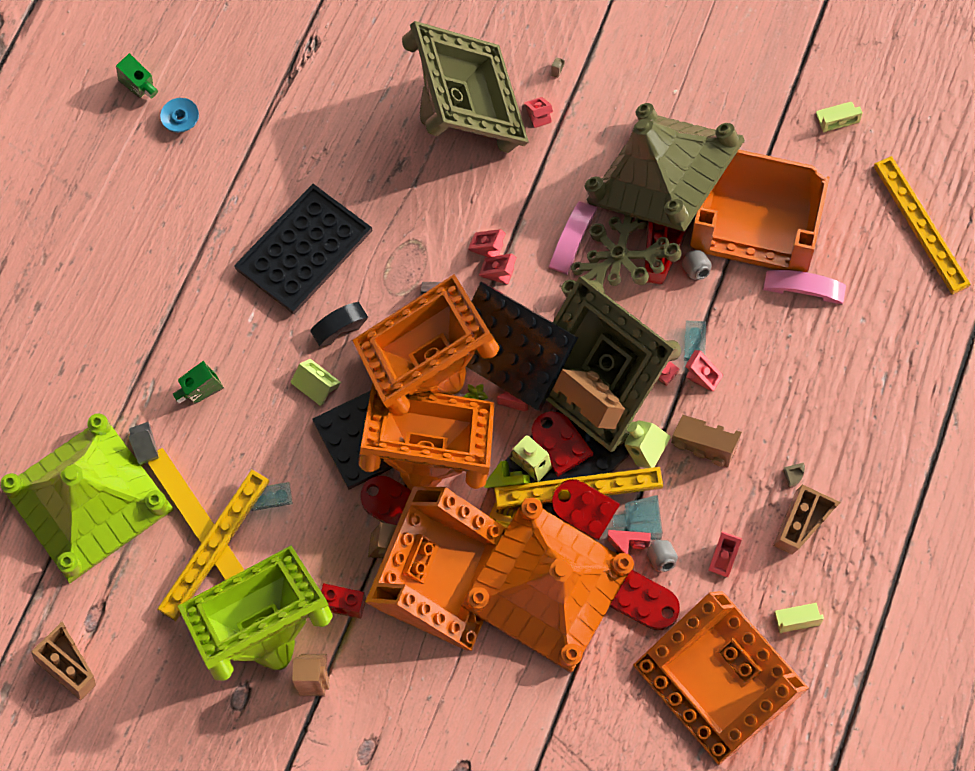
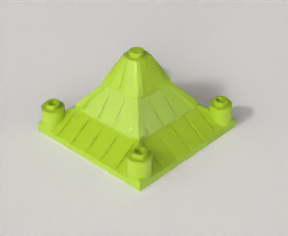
M100 413L94 414L88 419V428L70 439L67 443H64L20 475L7 474L0 482L3 492L69 583L79 578L174 510L165 495L158 489L143 467L139 465L137 459L110 425L106 416Z
M292 546L277 552L178 605L208 670L215 680L220 681L230 678L234 670L230 662L231 659L234 661H256V663L273 670L286 668L292 659L295 646L294 639L307 622L306 619L309 617L314 626L324 627L330 623L333 617L325 597Z

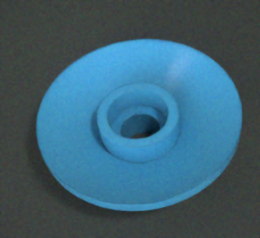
M175 98L163 106L160 113L161 122L166 129L172 132H185L196 125L199 119V110L193 101L187 98Z

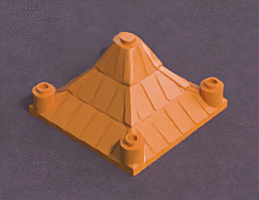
M455 274L352 340L383 404L394 416H402L408 412L410 402L405 396L408 393L412 395L431 391L447 395L457 394L464 386L465 367L475 354L474 351L477 350L482 358L487 359L493 358L499 350L498 343L488 330Z
M372 383L358 463L360 468L366 472H373L379 469L382 458L384 462L400 472L404 483L411 491L413 486L435 487L442 479L462 474V471L466 472L465 482L469 487L479 489L486 485L490 469L495 402L428 391L412 395L408 393L405 395L410 402L408 412L402 416H394L383 404Z
M525 498L461 606L572 673L576 665L581 661L584 650L625 578L633 569L634 561L629 554H617L589 536L542 509V504L538 499Z

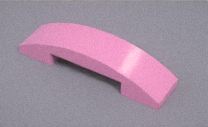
M581 201L577 203L558 241L549 265L550 269L568 275L574 262L575 254L588 225L593 220L597 207Z
M769 270L766 271L763 290L781 294L784 291L823 297V301L843 305L846 285L812 273Z

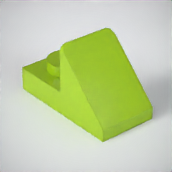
M500 461L487 479L484 488L530 483V475H523L522 471L510 472L509 474L508 461Z

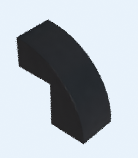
M354 302L340 307L322 318L312 327L310 332L319 347L331 345L341 332L359 330L368 319V316L361 304Z

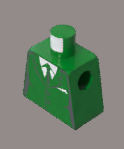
M130 53L116 65L118 81L137 97L141 98L146 94L152 99L156 96L158 89L153 86L151 73Z
M202 361L178 379L182 388L175 391L173 396L178 403L183 402L187 398L194 403H198L224 389L216 373Z

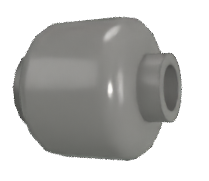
M694 250L686 253L682 260V267L690 278L701 280L709 275L712 264L704 252Z
M655 540L647 550V556L655 570L666 572L675 567L678 556L671 542Z

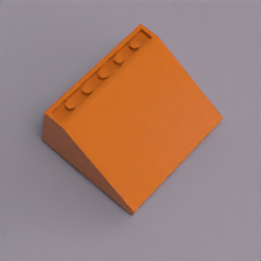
M413 486L365 602L385 614L464 650L472 651L484 620L461 605L506 531V528L447 487Z
M723 591L709 592L633 664L718 765L741 748L809 689Z

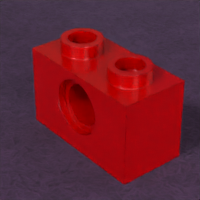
M323 583L321 592L332 613L362 618L366 603L365 592Z

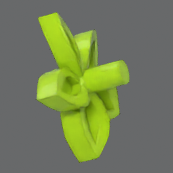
M468 384L469 392L463 396L478 400L488 399L486 393L483 392V384L477 385L476 388Z

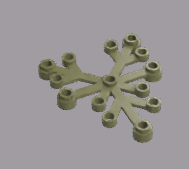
M624 214L623 224L620 218L616 216L609 220L611 229L617 230L620 233L618 245H615L607 237V231L603 224H594L589 230L592 239L598 242L601 241L609 251L597 252L592 250L587 254L590 263L575 262L571 265V270L574 275H581L584 271H590L583 277L587 280H592L596 277V281L603 288L606 271L610 266H612L611 273L608 275L610 285L616 286L620 284L619 272L621 264H623L631 273L634 283L644 285L649 279L647 270L644 267H636L630 259L644 258L651 265L653 272L658 274L664 270V265L661 260L656 258H667L669 261L675 262L680 259L681 250L678 244H669L666 237H660L656 243L646 250L628 251L626 244L629 234L636 229L646 228L648 221L636 218L632 222L635 217ZM567 280L561 286L566 297H568L576 283L574 280Z

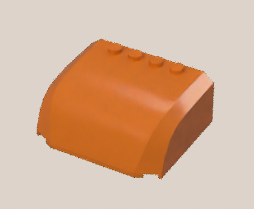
M738 150L698 210L690 246L695 250H701L704 254L776 270L808 272L816 245L830 177L823 176L817 172V168L809 164Z

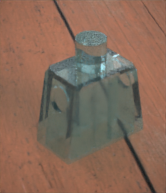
M658 495L626 503L624 514L613 516L614 528L626 527V531L651 533L650 539L661 540L663 533Z

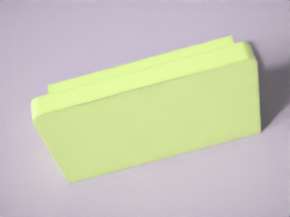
M853 102L816 111V116L823 132L860 123L863 114L860 106L855 108Z
M311 359L299 364L291 380L292 385L318 405H323L328 394L338 389L341 383Z
M817 603L776 610L774 612L779 633L820 626L824 620L823 615L819 613Z

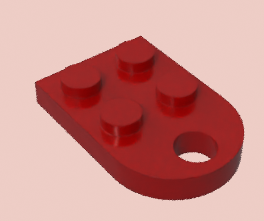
M550 411L541 414L535 419L532 425V439L547 451L552 469L558 477L593 455L589 446L564 414ZM543 420H550L553 425L550 428H544L541 426V422Z
M376 476L369 479L363 485L360 494L361 503L364 510L377 520L397 525L411 490L390 477ZM370 487L379 489L375 496H370L367 493Z
M577 479L563 481L555 488L552 495V505L556 514L597 540L600 539L620 506V503ZM561 490H568L570 492L568 500L561 501L558 498Z
M634 570L629 572L610 606L653 630H664L671 627L676 622L680 611L678 598L672 591ZM668 608L673 611L674 616L667 619L662 616L661 612Z

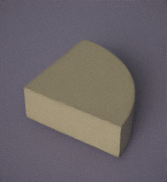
M558 57L554 60L551 76L557 78L560 76L565 60Z
M804 462L783 468L789 489L795 487L802 480L805 471Z

